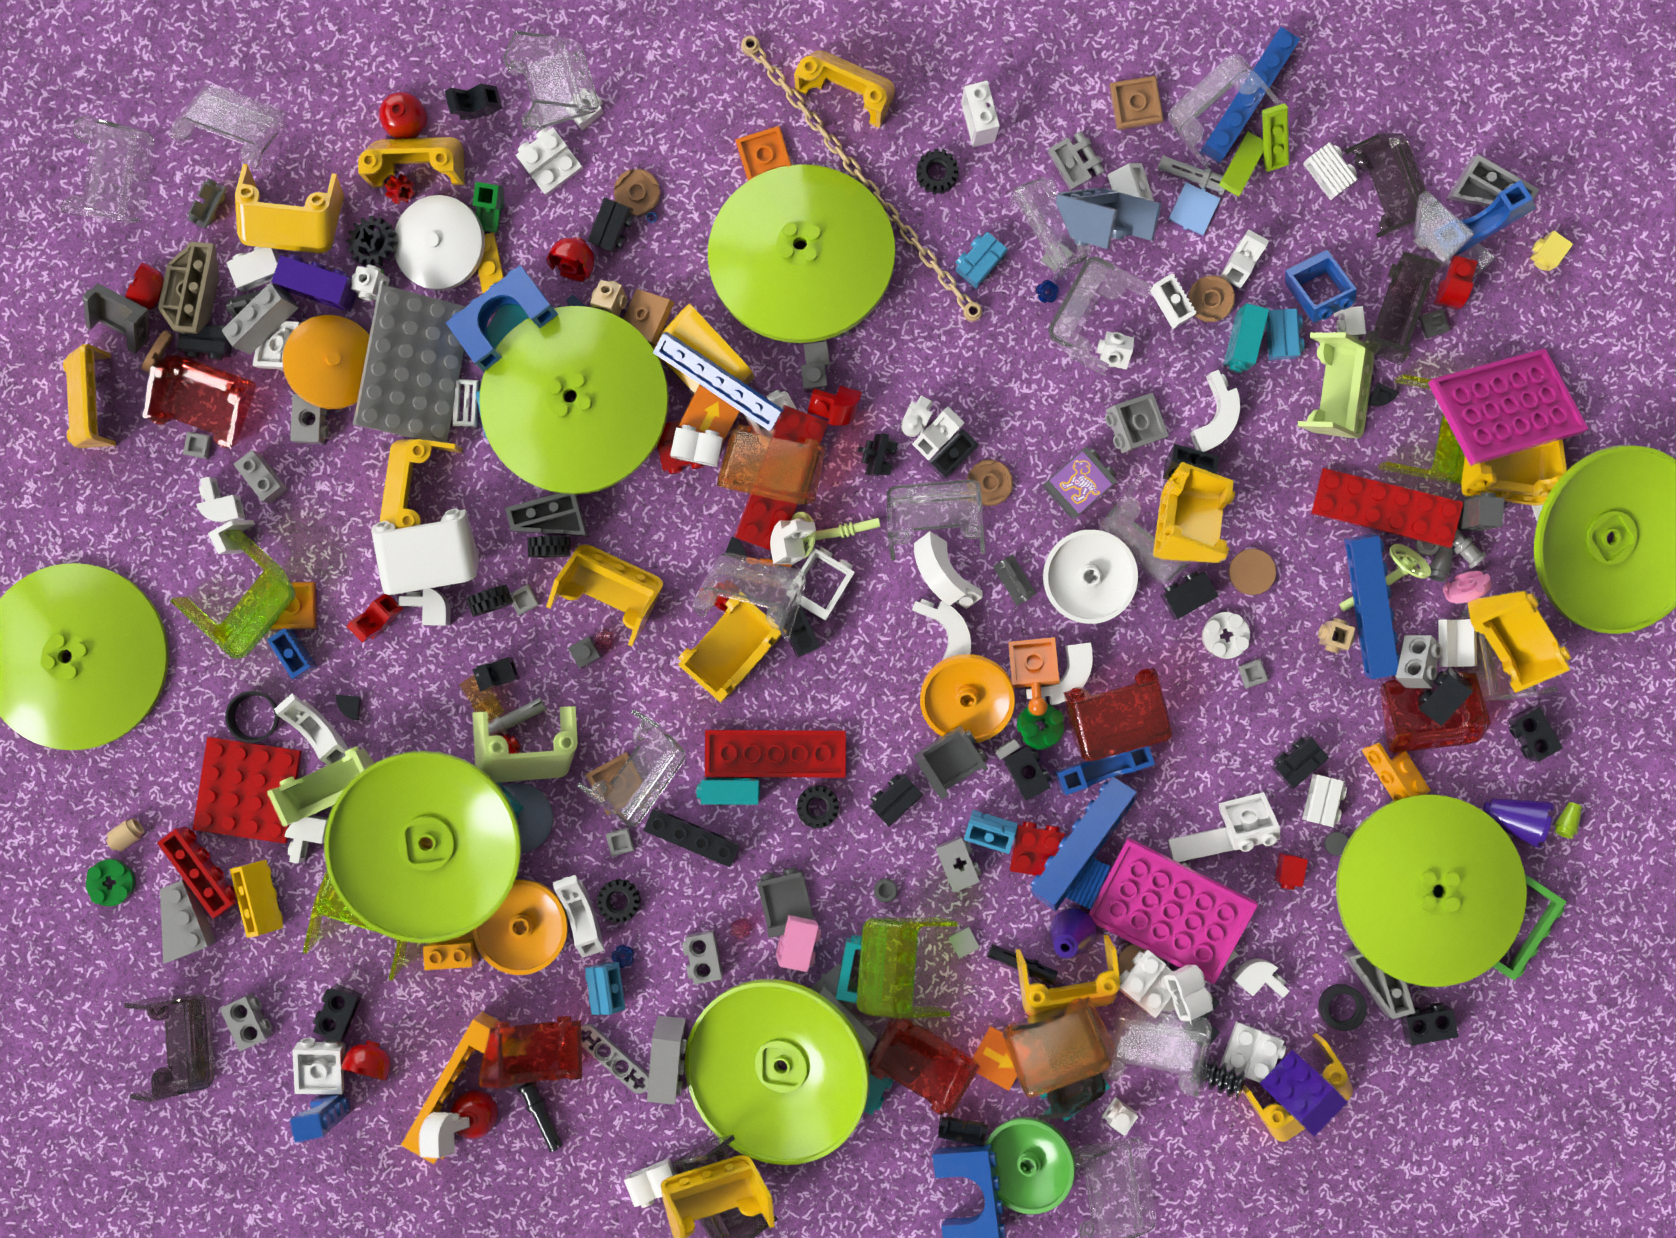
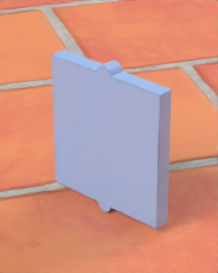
M1186 182L1168 220L1183 226L1184 230L1189 229L1203 236L1221 198L1206 192L1205 188L1200 189Z

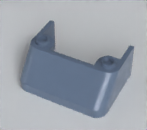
M1105 188L1057 193L1056 198L1057 208L1070 238L1075 240V244L1083 246L1091 244L1109 249L1111 238L1124 239V236L1132 235L1150 241L1154 240L1161 203Z

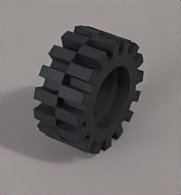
M934 149V152L927 151L925 156L924 154L921 156L917 164L916 179L919 181V186L925 188L927 193L929 191L932 192L933 195H936V193L941 195L946 190H951L958 177L959 167L957 166L956 158L953 159L951 153L947 154L946 150L943 149L942 152L938 151V149ZM933 164L943 165L946 169V176L941 180L932 179L928 174L929 167Z
M570 537L527 538L528 557L553 558L571 556Z
M507 585L490 588L467 597L473 617L493 612L513 603Z
M816 785L809 787L801 793L797 801V814L806 826L821 829L831 825L837 818L839 803L832 790L825 786ZM814 798H821L827 804V810L821 816H815L809 811V803Z
M622 879L612 880L605 884L597 896V908L600 909L599 913L601 916L604 915L607 921L611 920L612 923H623L626 920H630L639 910L641 902L640 892L635 888L636 886L628 880ZM622 892L627 896L628 904L624 909L617 910L611 906L610 897L613 893Z

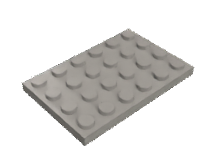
M383 284L379 285L353 425L414 439L447 443L455 401L456 380L459 379L464 348L446 322L466 306Z

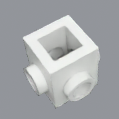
M367 265L366 268L357 266L356 272L351 279V289L359 294V298L367 301L376 300L379 285H389L390 279L380 272V268L372 265Z
M1107 331L1104 340L1100 339L1098 343L1099 363L1105 364L1108 367L1127 369L1133 352L1134 337L1125 336L1119 332Z

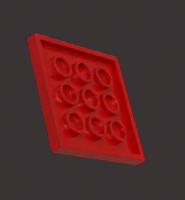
M207 737L192 830L284 844L288 843V837H285V833L290 824L283 827L267 791L281 787L280 782L293 776L295 780L298 779L302 750Z

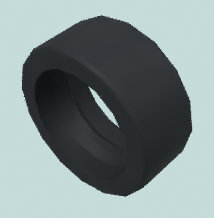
M1335 984L1329 986L1320 996L1318 1010L1321 1018L1329 1026L1339 1031H1350L1363 1023L1367 1015V1005L1364 997L1358 990L1346 984ZM1348 994L1354 999L1356 1011L1349 1020L1338 1021L1331 1016L1329 1004L1334 996Z

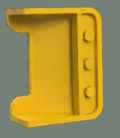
M82 344L68 354L63 361V368L67 376L69 429L67 430V439L76 448L116 446V441L98 436L94 359H110L111 353L90 344Z

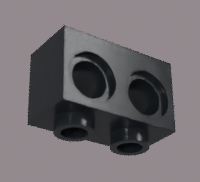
M1174 444L1165 460L1163 478L1168 480L1181 462L1217 474L1219 456Z
M801 605L778 615V619L797 659L820 648Z
M1531 706L1507 720L1510 724V727H1508L1509 731L1515 739L1519 740L1522 745L1520 747L1521 753L1527 760L1539 762L1563 749L1540 707ZM1526 719H1528L1531 724L1528 731H1526L1523 727L1524 721ZM1537 740L1542 742L1540 751H1537L1535 748Z
M338 984L331 987V989L328 988L322 998V1002H324L322 1011L319 1010L314 1018L313 1024L316 1026L313 1032L336 1042H341L345 1039L363 994ZM337 996H341L344 998V1007L339 1006L337 1004ZM328 1018H332L335 1020L336 1028H330L328 1026Z
M1434 1003L1430 1005V1008L1422 1010L1421 1007H1414L1415 1013L1401 1017L1405 1042L1411 1046L1458 1037L1454 1011L1452 1008L1444 1005V1003ZM1442 1015H1443V1016H1444V1022H1443V1024L1440 1025V1026H1437V1025H1436V1020H1437V1018H1438L1439 1016H1442ZM1420 1020V1028L1413 1030L1414 1022Z

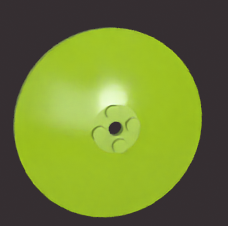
M801 164L779 167L766 171L747 181L722 206L712 226L708 243L710 276L714 288L726 309L750 330L774 340L791 343H809L826 340L858 325L882 300L890 284L895 264V240L892 226L878 199L869 189L851 176L838 170L818 165ZM797 241H804L807 243V246L802 250H798L794 247V244Z
M586 306L554 308L558 315L543 327L539 328L528 318L511 330L498 344L496 349L502 358L484 371L479 400L480 415L486 437L499 459L517 476L538 488L550 492L586 494L609 488L623 481L640 468L657 446L666 424L669 402L668 385L662 364L658 356L653 353L654 349L647 339L630 323L610 312ZM573 390L577 393L576 400L568 403L564 399L565 394Z
M1637 445L1608 447L1578 461L1554 485L1538 517L1534 538V560L1538 579L1544 593L1555 609L1565 618L1589 630L1607 634H1621L1648 627L1661 620L1676 607V460L1673 457L1659 450ZM1610 532H1613V540L1611 543H1608L1607 536Z
M79 563L59 564L27 575L9 588L0 598V717L14 731L26 739L45 747L60 750H84L100 747L120 739L136 728L148 716L159 699L166 681L169 664V646L167 634L158 611L146 594L133 582L114 571L99 566ZM65 650L70 651L72 654V659L68 663L62 660V653Z
M411 751L399 753L372 764L345 787L336 800L327 822L324 841L325 861L336 893L344 905L361 922L373 930L397 940L415 943H434L450 940L472 931L498 910L509 894L518 873L521 857V836L515 812L500 787L485 772L473 764L449 754L432 751ZM429 837L433 841V847L429 849L422 847L420 843L421 838Z
M1416 795L1401 798L1382 806L1369 815L1356 828L1349 838L1339 861L1336 878V899L1339 914L1349 938L1372 965L1389 976L1407 983L1428 987H1444L1460 984L1483 974L1507 953L1515 941L1524 919L1527 888L1520 856L1507 833L1492 817L1474 805L1460 799L1441 795ZM1437 884L1443 887V895L1439 898H1436L1433 894V888Z
M775 979L753 980L736 985L716 997L697 1018L688 1038L685 1053V1074L688 1089L696 1109L708 1127L723 1142L750 1158L779 1165H796L820 1159L837 1149L847 1140L864 1113L869 1096L870 1074L867 1056L859 1035L846 1016L833 1003L803 985ZM777 1061H784L787 1064V1070L778 1068Z

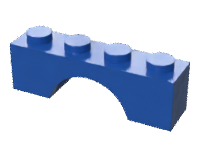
M1520 180L1498 193L1494 202L1482 212L1468 219L1453 220L1433 233L1448 260H1451L1452 256H1457L1532 212L1536 207L1533 198Z
M1142 741L1057 770L1055 774L1062 794L1068 795L1086 789L1103 780L1155 765L1148 742Z
M344 1092L343 1094H328L316 1097L310 1102L311 1109L296 1113L289 1119L294 1143L324 1137L348 1115L350 1101L348 1097H345Z

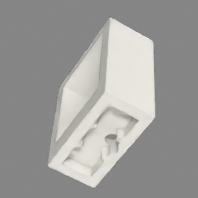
M988 80L964 86L961 105L972 147L995 142L999 130V122Z
M821 547L820 550L813 549L787 592L786 597L826 621L855 572L851 570L853 567L851 564L842 559L840 562H837L831 558L833 555L831 552ZM816 558L821 559L846 575L826 609L796 592Z

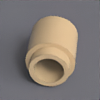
M135 818L125 820L107 833L108 839H106V842L112 850L122 852L141 838L144 829Z

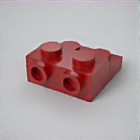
M681 420L666 423L658 442L662 469L664 472L668 471L669 475L683 472L682 468L691 466L692 469L705 467L703 464L671 458L676 428H682L679 426Z
M1023 821V825L1018 824L1009 871L1029 875H1042L1046 869L1044 866L1049 857L1052 855L1055 857L1060 850L1058 846L1065 833L1060 831V827L1046 825V829L1037 828V823Z

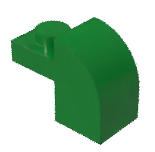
M475 182L473 206H477L476 215L482 224L483 231L499 233L501 211L504 209V188L500 185Z

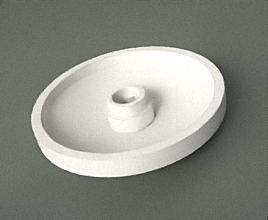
M443 195L422 198L404 211L396 225L395 232L397 235L393 238L398 241V244L393 245V249L396 251L394 255L397 264L411 281L422 287L432 290L455 288L466 282L476 272L482 261L485 249V236L482 224L470 207L455 198Z
M1082 530L1067 535L1052 548L1044 565L1043 584L1049 601L1062 615L1076 622L1095 624L1116 617L1129 605L1137 589L1138 569L1132 552L1119 538L1100 530Z

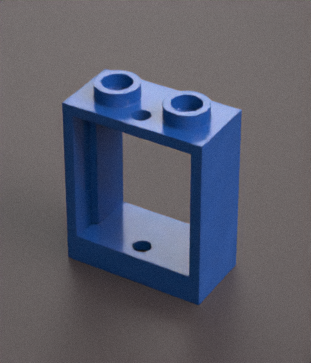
M1328 250L1285 270L1286 286L1313 323L1328 319L1332 314L1342 309H1348L1356 303V287ZM1327 273L1341 293L1315 306L1301 285Z

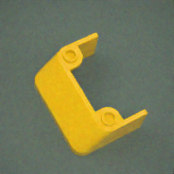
M243 164L235 192L237 234L240 241L244 245L311 253H325L329 251L333 245L344 199L337 174L332 173L327 193H312L307 197L304 207L259 202L260 193L248 164Z
M400 439L395 441L391 445L380 522L388 521L395 525V529L421 525L419 514L416 511L407 509L413 464L426 462L431 456L432 449L462 453L463 448L456 444L422 439Z
M583 544L577 547L555 578L546 607L551 609L559 596L567 600H578L583 593L625 612L622 620L625 626L633 630L628 642L629 646H633L645 627L662 590L663 582L654 574L591 545Z
M1104 935L1108 971L1101 973L1096 981L1047 989L1041 983L1029 984L1024 957L1020 949L1015 950L1022 1004L1025 1012L1029 1016L1039 1017L1111 1004L1116 999L1120 987L1116 948L1109 935Z
M1315 1033L1312 1036L1331 1063L1324 1069L1322 1077L1348 1101L1353 1094V1087L1348 1074L1326 1040ZM1244 1085L1243 1093L1276 1140L1288 1141L1305 1129L1280 1104H1270L1262 1109L1251 1091Z
M739 1155L668 1177L661 1183L662 1198L674 1238H687L695 1232V1220L736 1207L746 1216H755L762 1213L769 1227H775L772 1196L752 1159L748 1156Z

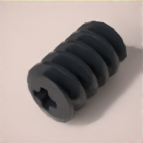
M1206 1055L1203 1060L1198 1062L1192 1082L1194 1083L1200 1078V1085L1205 1086L1209 1081L1210 1090H1213L1218 1085V1093L1222 1094L1227 1089V1097L1230 1098L1236 1093V1100L1238 1101L1245 1083V1071L1242 1070L1239 1075H1236V1067L1233 1066L1228 1072L1226 1063L1218 1068V1060L1215 1059L1212 1064H1209V1056Z

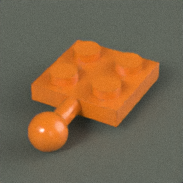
M1055 637L1008 642L1013 688L1031 687L1032 699L1028 705L1029 711L1036 716L1043 715L1047 710V702L1042 698L1041 686L1060 684Z

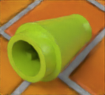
M1568 802L1554 824L1556 827L1554 832L1562 837L1573 839L1574 835L1578 834L1582 806Z

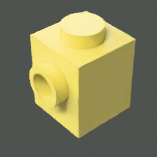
M1552 231L1534 244L1532 247L1534 253L1530 259L1534 261L1535 266L1539 269L1550 271L1559 265L1573 243L1556 231Z

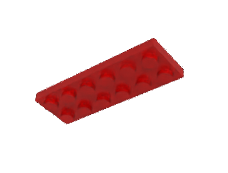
M783 405L782 409L784 411L777 421L734 535L735 538L770 551L771 535L775 525L780 520L791 521L828 424L825 420Z
M1323 468L1310 514L1452 548L1463 502Z
M705 730V777L846 778V730Z

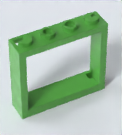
M1526 874V885L1551 902L1510 965L1506 967L1498 961L1493 966L1494 969L1514 981L1523 975L1526 963L1536 955L1539 943L1549 935L1552 923L1562 915L1564 905L1566 904L1565 900Z

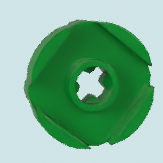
M1047 704L1046 712L1040 716L1033 715L1029 708L1026 707L1018 716L1017 729L1018 732L1021 731L1024 737L1023 741L1028 746L1038 750L1047 749L1055 745L1062 738L1064 717L1059 710H1056L1049 704ZM1041 721L1045 728L1040 731L1036 722Z
M119 859L102 860L87 872L86 890L91 901L95 904L109 907L122 904L135 889L136 879L133 870ZM108 876H111L112 880H116V884L112 885V889L105 883L108 880Z

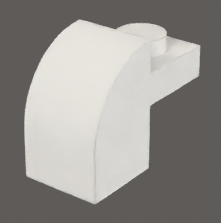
M1248 229L1233 251L1220 277L1241 288L1251 274L1256 261L1266 248L1269 240Z
M947 407L921 433L912 445L925 458L930 460L959 431L965 422Z
M212 477L200 479L201 486H199V491L205 502L196 505L204 517L220 523H227L232 520H245L239 496L230 495L221 498L217 479Z
M804 519L780 520L772 531L770 541L773 564L793 565L805 558L803 539L816 531L815 522H806Z
M428 588L423 589V597H421V592H407L406 596H399V606L423 607L422 625L450 626V604L441 592Z
M309 816L292 823L288 827L285 837L294 839L288 847L289 862L299 864L305 861L308 842L324 843L329 818Z
M1251 959L1244 962L1231 976L1233 980L1252 996L1265 983L1283 998L1289 992L1284 986L1287 982L1277 973L1272 976L1278 968L1264 959Z
M431 1113L424 1120L420 1130V1157L440 1158L454 1153V1132L470 1127L469 1117H459L458 1113Z

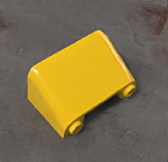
M817 50L801 59L794 73L795 90L804 95L812 88L822 89L825 80H829L862 95L865 103L863 109H866L870 114L869 124L878 128L881 127L895 94V86L889 79L823 50Z
M453 137L379 139L374 141L359 156L358 174L372 188H383L385 179L391 175L395 176V164L430 163L435 170L449 176L453 185H465L464 149L460 141Z
M690 304L660 334L656 345L651 344L655 350L662 334L667 331L746 385L754 379V374L748 365ZM658 356L660 362L666 363L695 394L699 383Z
M1563 439L1470 466L1465 456L1461 479L1462 494L1473 497V495H1481V493H1496V497L1504 498L1505 502L1536 506L1543 505L1554 485L1567 471Z
M1181 462L1164 485L1161 493L1153 556L1162 560L1219 563L1221 560H1225L1229 547L1226 540L1220 539L1223 509L1227 504L1230 505L1234 499V481Z
M1526 591L1477 598L1468 602L1472 626L1476 632L1484 634L1501 660L1503 670L1511 676L1510 685L1515 693L1570 670L1568 660L1571 659L1568 649L1566 646H1560L1537 609L1539 605L1533 593L1528 594Z
M741 593L738 597L734 594L725 605L728 608L725 614L696 647L691 650L686 648L678 657L681 660L678 666L720 703L729 697L785 632Z

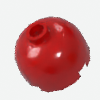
M395 92L388 95L382 101L379 108V120L382 128L394 139L416 138L427 124V113L424 105L415 96L407 92Z
M562 238L551 247L546 257V263L552 270L555 267L560 270V276L573 281L583 282L586 277L588 280L592 274L594 254L582 238Z
M142 262L134 274L135 278L133 283H130L125 298L151 310L160 301L164 276L156 268Z
M367 1040L366 1045L358 1044L346 1053L341 1069L386 1081L390 1072L391 1062L387 1052L380 1049V1043Z
M470 1090L464 1092L455 1100L450 1113H458L459 1117H469L470 1126L456 1133L466 1139H477L485 1136L493 1129L497 1122L498 1107L490 1094L478 1090Z

